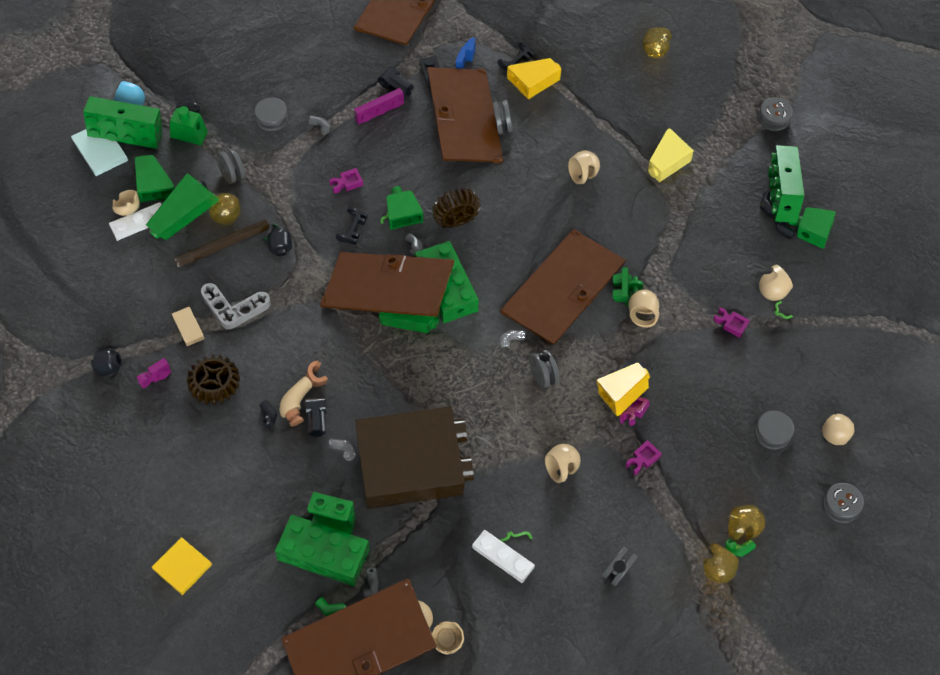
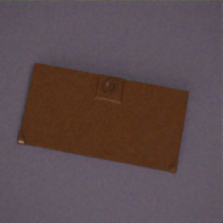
M371 0L353 29L407 46L435 0Z
M428 67L427 73L442 161L502 163L504 160L486 69Z
M573 229L502 307L500 313L554 345L580 314L592 303L599 292L612 279L613 275L625 264L626 260Z
M340 252L320 306L323 308L437 317L454 260L392 254L378 255Z
M409 578L281 638L294 675H380L437 648Z

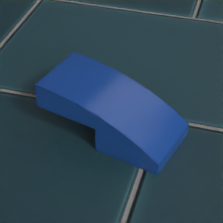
M472 37L460 50L456 59V69H464L465 61H473L476 38Z

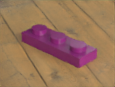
M398 88L355 108V121L359 125L404 104L403 91Z

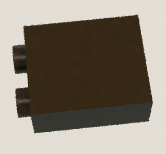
M452 406L355 420L367 509L464 495L465 481L474 480L471 456L460 457L458 443L467 442L464 418L454 419Z

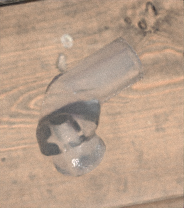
M509 330L500 336V346L509 347L511 340L525 341V331Z
M330 439V448L342 449L345 452L343 457L347 461L354 459L356 450L347 440Z

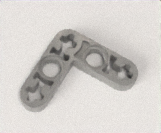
M208 283L201 288L203 300L225 329L237 327L267 310L271 305L270 297L266 292H258L231 307L215 284ZM207 292H213L215 298L212 299L211 295ZM217 303L225 305L222 309L214 308ZM244 307L251 309L246 314L241 313L240 310ZM227 313V316L230 319H232V321L229 322L228 320H226L224 314Z

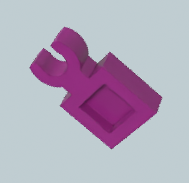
M357 168L340 173V178L329 180L330 186L337 185L333 187L334 193L340 192L342 188L349 191L364 186Z
M719 308L718 314L723 317L715 315L713 318L715 323L725 324L724 330L739 338L750 320L735 312L729 315L724 308Z
M163 358L147 368L148 371L146 373H142L136 378L140 386L146 388L152 381L156 383L159 380L165 379L171 373L168 362Z
M638 397L620 415V423L623 424L625 420L629 419L630 426H633L636 422L635 417L642 418L650 406L649 400Z
M647 440L634 451L633 456L635 458H630L625 467L628 468L630 465H635L637 468L634 469L633 474L637 475L642 465L648 469L661 457L662 453Z

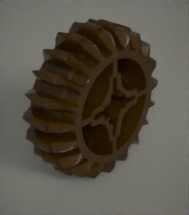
M464 187L460 190L458 188L454 191L450 190V192L444 193L442 197H438V200L434 202L432 206L433 218L443 228L449 227L451 229L452 227L462 226L465 223H469L470 220H474V216L479 215L478 212L481 210L480 199L475 191H472L470 188L465 189Z
M212 354L211 358L208 359L204 356V361L197 359V365H192V370L188 371V390L194 398L197 397V401L202 402L204 400L206 405L210 401H212L214 406L216 401H220L223 404V399L230 400V394L235 395V389H239V370L234 362H230L228 357L223 359L219 355L218 358H215ZM205 374V377L201 380L202 382L199 383L200 378ZM229 376L227 382L224 385H222V383L226 380L225 378Z

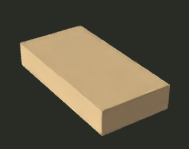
M190 307L172 313V317L186 346L204 340V335Z

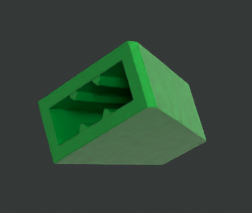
M153 155L135 157L137 193L140 202L167 199L175 189L174 184Z
M380 312L379 321L384 326L428 333L439 324V313L437 317Z

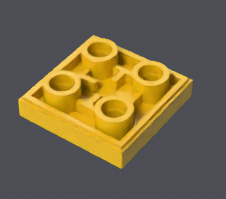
M181 537L152 566V569L183 595L212 566V563Z

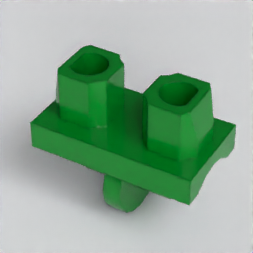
M628 267L622 268V273L613 275L614 286H622V289L613 290L614 301L625 302L626 306H629L632 294L643 289V282L638 280L637 276H634L632 280V276L628 274Z

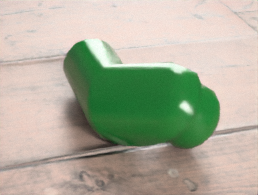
M732 539L725 542L726 552L738 557H743L756 548L755 543L751 539L742 545L736 544Z
M323 597L315 603L326 617L347 607L344 603L329 605Z

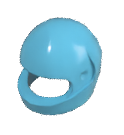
M122 81L116 91L114 101L143 106L145 94L139 86L131 82Z

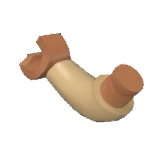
M312 362L307 369L306 375L291 387L281 399L279 408L281 417H286L288 421H291L289 423L291 427L304 421L302 417H299V410L301 409L300 402L312 387H320L327 383L328 378L326 376L317 378L313 374L318 372L321 362Z

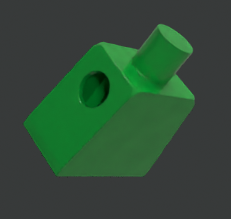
M185 106L177 108L170 119V137L201 146L208 134L201 115L189 111Z
M400 186L393 187L391 189L392 194L386 197L389 229L393 230L423 223V210L413 192L410 190L403 192Z
M807 207L803 216L798 217L797 223L789 222V224L799 227L797 233L799 239L824 249L836 211Z

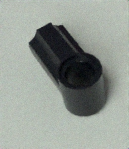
M390 66L378 77V81L383 88H391L393 90L400 88L403 91L404 97H408L414 89V84L403 78L395 67Z
M306 398L308 434L313 437H321L326 434V398Z

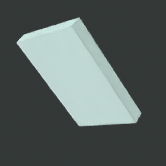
M86 129L71 136L74 144L95 176L128 161L127 156L117 141L87 136Z

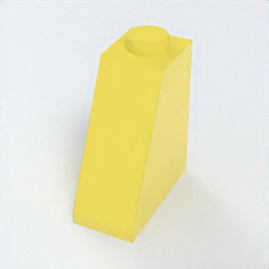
M669 128L650 159L649 174L661 182L691 162L694 150Z

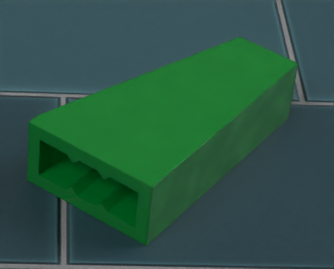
M187 173L146 223V226L151 229L149 233L155 238L161 237L167 240L215 205L220 199Z

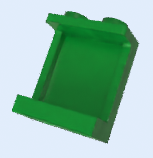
M313 492L307 508L309 513L314 514L312 522L352 535L356 523L354 502Z

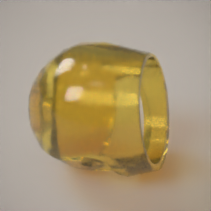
M655 27L646 31L642 42L645 53L652 58H660L667 54L670 49L668 41L672 39L671 31L662 27Z
M229 193L218 194L217 197L220 200L210 207L209 213L211 218L221 225L234 223L241 212V204L238 198Z
M742 505L733 508L728 523V534L731 539L738 540L744 532L748 539H753L763 532L765 517L759 508L753 505Z
M712 543L708 548L714 556L711 559H704V573L714 583H727L735 577L739 559L722 546Z

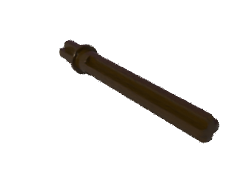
M264 219L196 249H188V252L174 258L177 267H182L191 262L196 263L195 261L268 230L269 224Z

